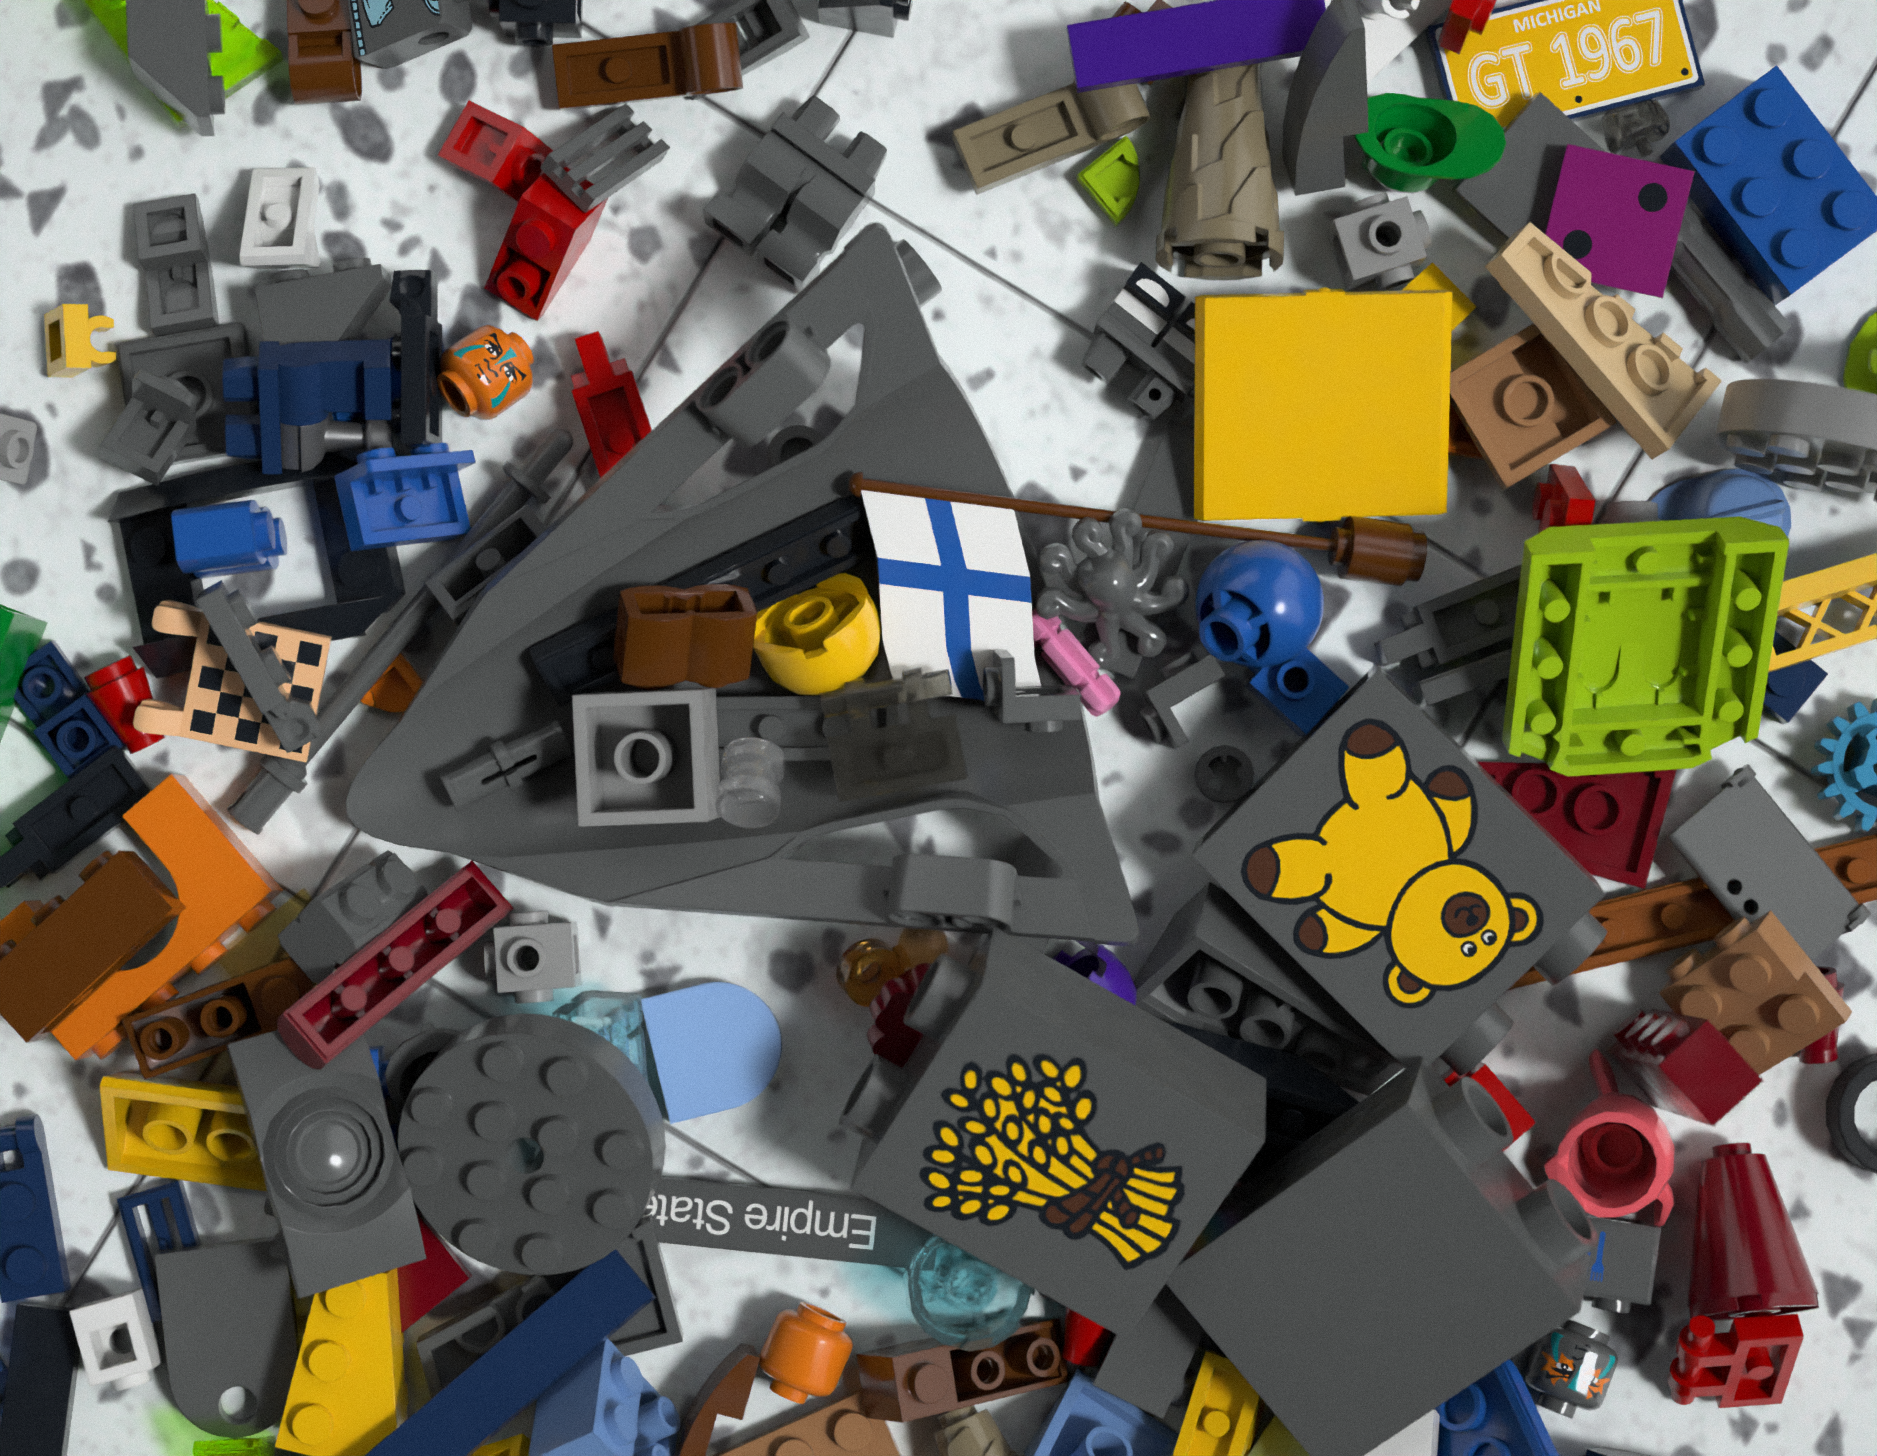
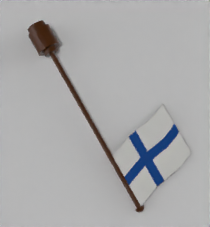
M856 472L851 475L848 480V489L855 497H860L861 494L876 553L881 639L889 670L897 689L984 700L982 686L983 668L993 667V650H1007L1014 657L1015 687L1041 686L1034 656L1030 574L1014 511L1080 520L1085 517H1091L1103 523H1109V519L1117 511L864 479L863 472ZM1139 514L1142 519V528L1243 541L1271 540L1290 547L1328 551L1329 564L1337 565L1340 579L1402 586L1405 581L1418 582L1423 574L1426 563V534L1422 531L1413 530L1409 523L1350 516L1345 519L1342 527L1333 528L1330 539Z

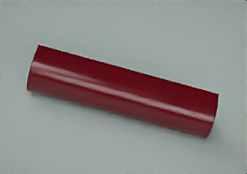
M470 861L282 1013L277 1020L278 1030L282 1039L300 1061L313 1069H322L505 918L514 908L473 861Z

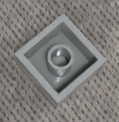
M716 688L596 692L572 695L579 827L709 822L722 816Z

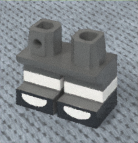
M1140 262L1126 281L1121 292L1097 321L1093 332L1096 336L1092 340L1081 365L1106 384L1111 381L1126 360L1136 366L1146 376L1131 393L1127 401L1147 418L1154 421L1170 408L1176 399L1183 403L1195 389V303L1190 302L1160 343L1153 348L1152 344L1182 308L1186 296L1144 263Z

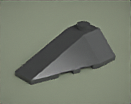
M1211 882L1207 883L1173 915L1133 982L1137 990L1136 1006L1168 1024L1176 1022L1298 1055L1338 1086L1367 1096L1404 1068L1229 893Z

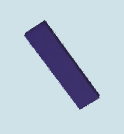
M1216 0L1067 25V37L1077 93L1300 57L1317 22L1326 10L1325 0Z

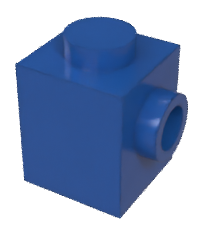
M1307 648L1295 658L1274 667H1247L1254 675L1244 685L1300 737L1307 735L1349 689V686Z

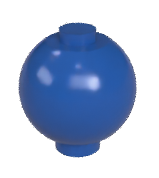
M1249 540L1225 549L1206 567L1197 587L1195 610L1201 642L1205 649L1215 658L1222 661H1231L1250 668L1274 667L1295 658L1313 641L1323 618L1324 595L1321 582L1314 568L1293 548L1271 540Z

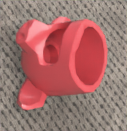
M1595 1048L1589 1055V1064L1599 1091L1598 1098L1571 1119L1569 1127L1558 1146V1152L1547 1159L1544 1164L1545 1172L1549 1179H1554L1565 1186L1578 1200L1586 1213L1599 1218L1621 1217L1637 1212L1654 1201V1224L1659 1227L1664 1226L1675 1205L1673 1191L1668 1183L1674 1172L1673 1141L1666 1124L1652 1106L1634 1095L1619 1093L1614 1073L1608 1060L1599 1049Z

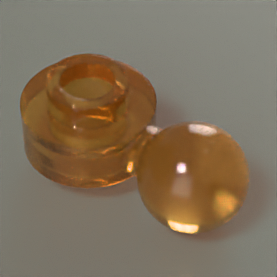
M905 928L899 936L898 945L892 948L879 939L868 938L860 940L851 945L839 959L836 968L838 985L853 1002L863 1007H869L872 1000L880 994L883 985L888 980L898 978L907 968L912 969L921 963H933L941 953L947 955V936L944 931Z

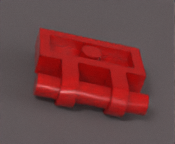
M1770 1312L1751 1313L1743 1318H1733L1730 1330L1726 1333H1715V1324L1709 1317L1702 1315L1694 1316L1690 1320L1689 1325H1686L1679 1333L1676 1343V1353L1678 1356L1673 1359L1668 1371L1667 1382L1670 1387L1672 1400L1680 1405H1688L1694 1401L1695 1397L1715 1396L1718 1408L1782 1404L1804 1338L1798 1314L1774 1315Z

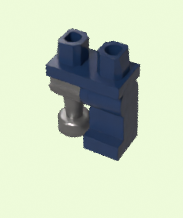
M390 339L296 342L279 346V341H260L259 356L223 360L224 401H259L260 414L226 415V456L262 459V474H282V467L302 470V472L311 470L322 461L325 453L359 449H366L367 452L380 448H392ZM329 412H365L366 423L329 420Z

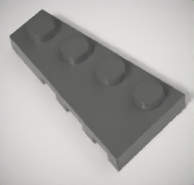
M652 1214L639 1220L627 1239L616 1248L656 1296L653 1301L608 1338L624 1356L683 1342L684 1334L654 1220ZM586 1267L561 1274L534 1275L420 1335L416 1346L431 1399Z

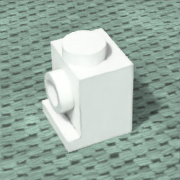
M142 1287L85 1303L69 1311L90 1387L110 1381L113 1392L144 1384L151 1381L149 1370L164 1362ZM120 1328L129 1330L133 1345L130 1351L120 1349L115 1342V1334Z

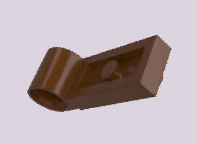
M287 0L289 78L295 104L307 105L361 101L360 60L354 56L348 0Z
M736 23L702 24L679 29V31L552 45L558 104L561 110L680 98L743 89Z

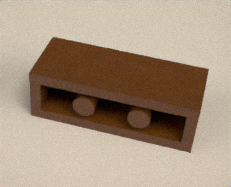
M109 850L101 853L81 871L79 877L84 883L66 900L62 895H57L34 914L30 921L36 928L19 944L10 939L0 946V1015L26 1043L44 1040L186 908L135 851H118L115 855Z

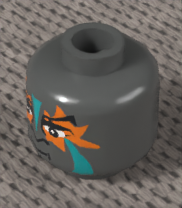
M1569 1319L1537 1340L1524 1371V1380L1527 1385L1540 1392L1536 1405L1570 1419H1573L1577 1408L1587 1411L1598 1409L1604 1401L1618 1364L1616 1352L1607 1346L1610 1336Z

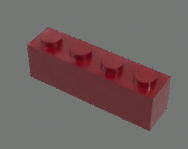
M1639 1009L1627 1017L1613 1032V1036L1618 1041L1606 1051L1657 1108L1713 1127L1764 1081L1708 1019L1652 1009L1647 1014L1642 1009Z

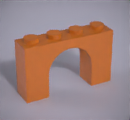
M170 774L122 817L168 869L175 882L179 900L186 908L178 916L176 929L169 943L155 958L135 969L118 970L51 1032L74 1060L89 1058L94 1054L100 1060L109 1056L129 1039L122 1022L123 1018L175 999L179 995V991L173 985L192 969L198 976L209 970L228 952L222 944L240 927L247 934L250 933L277 910L271 901L283 891L281 886L185 775ZM41 900L23 901L0 921V946L10 939L19 944L36 928L30 920L44 906Z

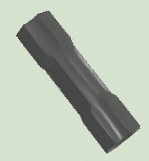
M1687 203L1670 269L1713 318L1715 328L1741 359L1748 363L1788 331L1792 325L1764 292L1754 287L1703 228L1700 217Z

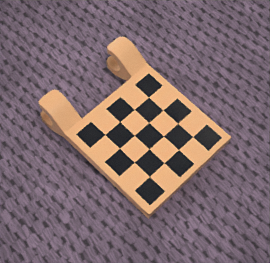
M173 600L162 601L154 610L153 628L163 633L197 637L185 705L183 709L163 701L143 700L135 710L134 728L144 733L180 736L307 762L311 742L292 752H286L265 714L261 713L202 610ZM258 621V624L250 627V630L262 650L273 646L283 661L291 677V680L282 684L286 693L292 694V697L310 701L317 716L332 636Z

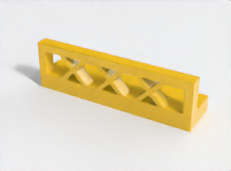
M1877 553L1783 581L1777 617L1782 615L1801 625L1805 630L1795 650L1776 655L1772 646L1768 673L1877 639V624L1869 626L1872 617H1877ZM1874 587L1869 598L1858 593L1859 591ZM1841 598L1863 610L1853 632L1844 634L1821 622L1831 600ZM1816 605L1811 616L1800 611L1801 609ZM1815 633L1827 639L1811 644Z
M1212 1350L1205 1352L1172 1456H1248L1252 1450L1266 1403L1226 1355Z

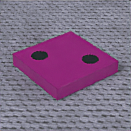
M1567 144L1545 235L1591 272V283L1663 298L1695 171Z

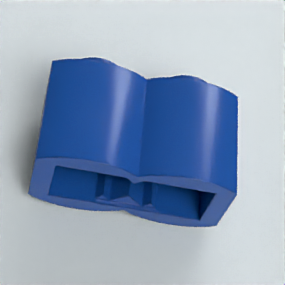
M255 500L177 509L172 512L171 519L178 566L183 573H193L198 579L277 569L279 565L278 556L287 554V537L282 518H273L269 508L266 506L259 507Z

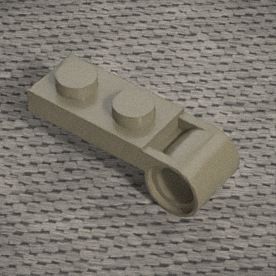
M1074 80L1070 85L956 129L952 133V139L977 195L1126 135L1146 124L1151 119V116L1137 84L1077 93Z

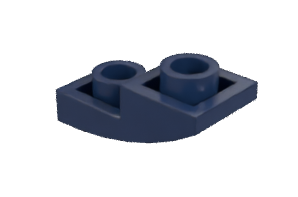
M55 640L50 641L28 657L23 671L28 670L24 677L22 687H17L14 699L36 727L33 731L69 780L112 747L117 745L119 748H122L125 745L85 695L90 692V689Z

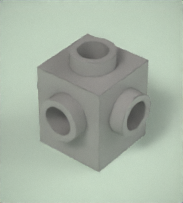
M1387 193L1376 194L1351 205L1353 214L1333 220L1327 233L1346 291L1372 282H1376L1378 291H1382L1413 280L1415 277L1412 270L1420 267L1427 258L1425 248L1432 245L1429 227L1422 211L1412 212L1407 196L1389 201ZM1376 237L1386 240L1389 247L1381 245Z
M548 911L509 914L510 926L493 928L494 941H485L484 966L487 980L497 979V993L514 992L515 1004L554 1001L553 989L572 988L582 985L578 922L549 923ZM528 946L535 948L539 954V963L535 968L529 967L524 960V952Z

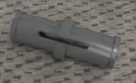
M550 720V723L505 745L502 740H498L489 745L490 752L447 773L440 774L439 777L456 811L459 812L463 810V807L506 786H509L511 791L523 786L521 779L561 759L573 756L571 747L557 720Z

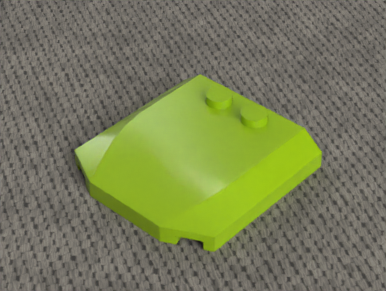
M1738 516L1548 527L1526 540L1523 549L1502 741L1508 753L1521 758V752L1545 761L1550 770L1569 777L1691 769L1711 760L1710 750L1740 736L1744 743L1758 738L1789 546V538L1782 528Z

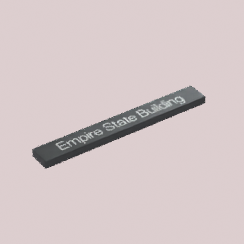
M661 1176L657 1189L640 1218L641 1220L652 1214L659 1243L931 1270L935 1234L868 1197Z

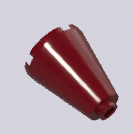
M1730 1143L1712 1147L1713 1158L1702 1160L1700 1163L1687 1301L1690 1319L1694 1316L1702 1315L1709 1317L1712 1321L1733 1320V1318H1743L1755 1312L1787 1315L1818 1309V1290L1766 1155L1752 1153L1751 1143Z

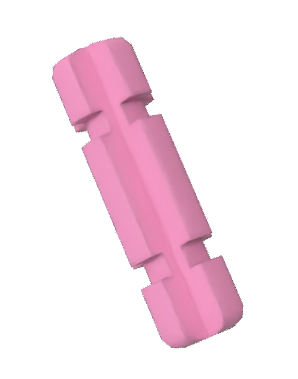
M1036 609L1032 611L1034 647L1041 646L1044 650L1041 656L1066 685H1071L1076 691L1080 692L1082 695L1080 702L1091 715L1098 717L1106 713L1119 701L1120 689L1107 674L1099 675L1097 671L1100 668L1099 664L1069 629L1061 630L1059 625L1062 621L1058 616L1046 620L1040 617Z

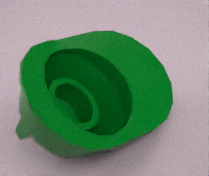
M1383 93L1369 97L1367 99L1369 132L1354 135L1355 140L1363 151L1362 168L1370 172L1372 177L1384 187L1399 193L1411 194L1429 189L1439 179H1471L1489 172L1501 161L1506 147L1502 126L1493 115L1476 105L1453 100L1420 98L1396 93Z

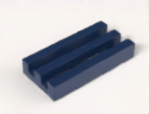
M177 1180L117 1199L152 1322L162 1320L157 1273L137 1206L148 1205L160 1250L176 1248L162 1199L169 1197L183 1248L201 1245L183 1180Z

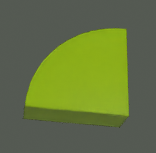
M1124 136L1077 174L1076 178L1115 227L1131 211L1140 183L1138 156L1127 136Z

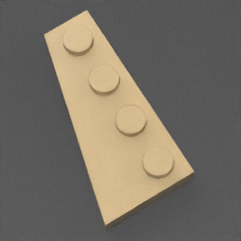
M1531 222L1513 233L1485 265L1487 270L1499 282L1502 289L1513 298L1538 327L1546 340L1557 349L1582 378L1585 385L1595 393L1621 423L1628 435L1640 445L1651 459L1656 458L1671 448L1722 382L1706 367L1696 372L1679 357L1683 348L1664 332L1657 337H1653L1632 319L1636 309L1618 294L1612 297L1603 295L1591 285V272Z

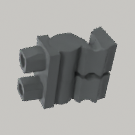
M814 95L799 107L791 117L782 112L772 125V129L759 141L744 160L735 179L737 188L732 196H727L721 191L703 209L706 225L750 257L756 252L759 264L798 292L819 274L821 261L826 255L834 253L839 241L851 228L862 209L866 207L875 195V178L878 176L887 157L886 147L862 131L857 134L843 154H840L824 141L840 122V115ZM788 205H790L791 208L786 217L787 225L780 234L774 229L770 231L772 223L776 218L782 217Z

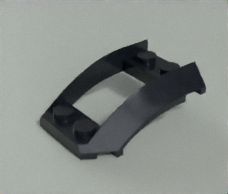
M328 452L325 453L322 461L311 470L302 472V470L282 467V474H262V460L183 476L160 482L158 486L151 484L118 494L107 522L120 524L143 639V645L132 648L156 678H166L173 676V674L190 671L197 637L156 631L152 626L155 608L164 600H173L200 608L196 599L198 593L204 590L202 579L196 578L193 573H183L178 566L171 519L172 512L177 509L206 506L247 496L313 484L337 604L258 618L257 620L332 636L331 641L366 636L365 631L382 613H388L401 600L406 592L396 546L351 551L334 476L358 464L357 461Z

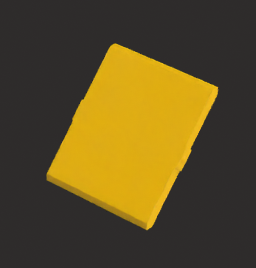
M1321 287L1319 289L1303 290V293L1196 296L1194 519L1212 521L1301 518L1302 521L1325 522L1341 520V517L1412 516L1447 513L1453 291L1345 292L1343 289Z

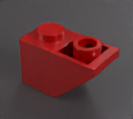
M567 167L563 168L566 172L571 170ZM543 173L521 195L484 288L538 321L544 315L590 242L608 198L584 213ZM585 179L579 185L584 190H587L594 184Z

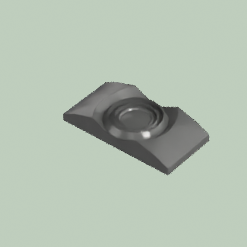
M279 1030L227 1044L230 1062L297 1297L300 1299L426 1259L410 1185L394 1142L380 1080L365 1035L363 1034L320 1070L313 1069L300 1061L288 1048Z

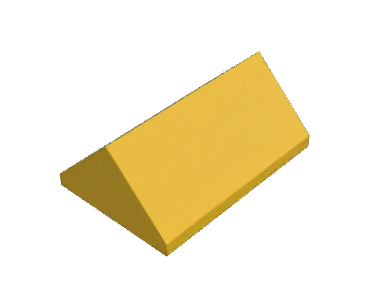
M127 1071L103 1076L99 1087L108 1170L267 1192L238 1086L165 1076H154L144 1080L142 1073Z

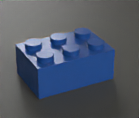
M1777 65L1674 141L1659 156L1665 165L1695 171L1689 197L1757 287L1764 292L1774 305L1792 295L1877 231V196Z

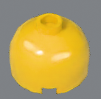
M839 573L816 584L817 588L806 590L799 595L795 594L757 612L753 648L772 680L785 689L799 695H838L844 693L857 683L858 679L865 674L878 655L881 623L877 609L862 580L847 573Z

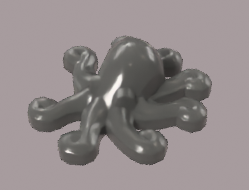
M1123 508L1113 513L1109 519V530L1113 540L1111 547H1107L1101 541L1103 529L1095 518L1085 517L1079 520L1072 528V539L1076 547L1084 552L1087 557L1078 564L1074 562L1073 556L1066 545L1057 542L1046 545L1039 553L1038 562L1044 572L1051 574L1060 573L1068 587L1082 596L1075 598L1066 594L1060 588H1044L1035 598L1034 606L1038 615L1046 620L1062 614L1069 619L1083 623L1095 622L1099 639L1090 644L1087 651L1099 664L1100 668L1113 666L1120 657L1119 628L1137 636L1136 649L1142 656L1152 658L1160 654L1166 644L1165 633L1157 624L1144 618V615L1170 611L1184 604L1189 597V585L1180 575L1167 576L1160 584L1159 592L1149 591L1157 577L1160 559L1167 557L1173 552L1174 543L1169 533L1164 530H1152L1145 533L1140 541V559L1137 564L1133 565L1134 549L1132 537L1142 528L1141 516L1134 509Z

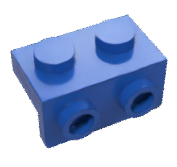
M448 443L430 444V447H418L411 450V456L396 457L394 448L374 449L357 455L358 464L334 476L351 551L455 540L464 537L471 527L458 471L476 463L473 450L450 452Z

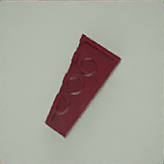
M1478 762L1591 875L1645 889L1676 770L1568 777L1550 770L1547 763Z

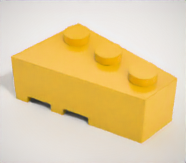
M397 1268L314 1294L275 1447L308 1456H365L408 1419V1383H405L403 1356L405 1338L404 1332L401 1334Z

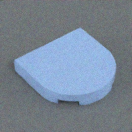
M718 981L640 999L670 1124L744 1105L756 1098L773 1079L782 1054L781 1031L771 1008L752 991L737 984Z

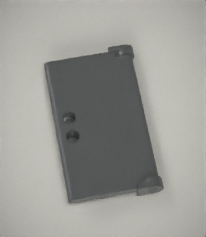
M1746 764L1742 768H1737L1733 775L1720 785L1722 789L1672 831L1667 838L1734 920L1745 916L1751 923L1771 910L1811 961H1813L1842 934L1852 932L1859 925L1863 924L1871 915V912L1863 903L1859 904L1758 782L1755 778L1756 772L1749 764ZM1749 904H1752L1754 907L1753 913L1751 915H1749L1751 911Z

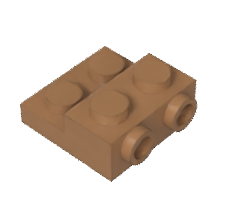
M1534 323L1450 372V404L1503 491L1617 423L1608 408L1585 385L1582 378L1557 349L1546 340Z
M1771 910L1751 923L1745 916L1736 919L1715 936L1713 940L1717 945L1701 955L1696 948H1693L1681 955L1665 970L1670 979L1659 992L1660 996L1674 1013L1708 1019L1758 1075H1761L1844 1024L1853 1012Z

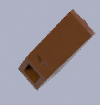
M288 956L123 1018L122 1022L143 1078L146 1080L226 1051L227 1044L278 1030L277 1020L282 1013L318 984L312 982L292 957Z
M1059 1318L915 1340L856 1354L866 1418L903 1423L1069 1382L1066 1359L1061 1355L1063 1340Z

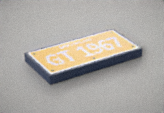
M1528 0L1493 9L1482 36L1470 31L1460 54L1439 46L1438 39L1444 22L1428 26L1425 31L1443 100L1476 105L1493 115L1503 130L1534 94L1539 92L1547 97L1573 122L1700 90L1705 85L1682 0Z

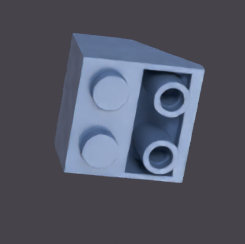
M607 1339L537 1399L528 1456H675L677 1432L680 1429L679 1414L672 1401L665 1396H661L642 1376L635 1361L630 1357L624 1356Z

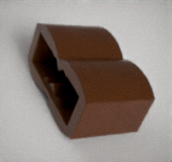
M706 584L690 587L685 590L669 586H638L620 591L613 658L621 682L634 685L643 690H658L685 680L707 688H721L731 683L749 679L757 611L748 588L728 584Z

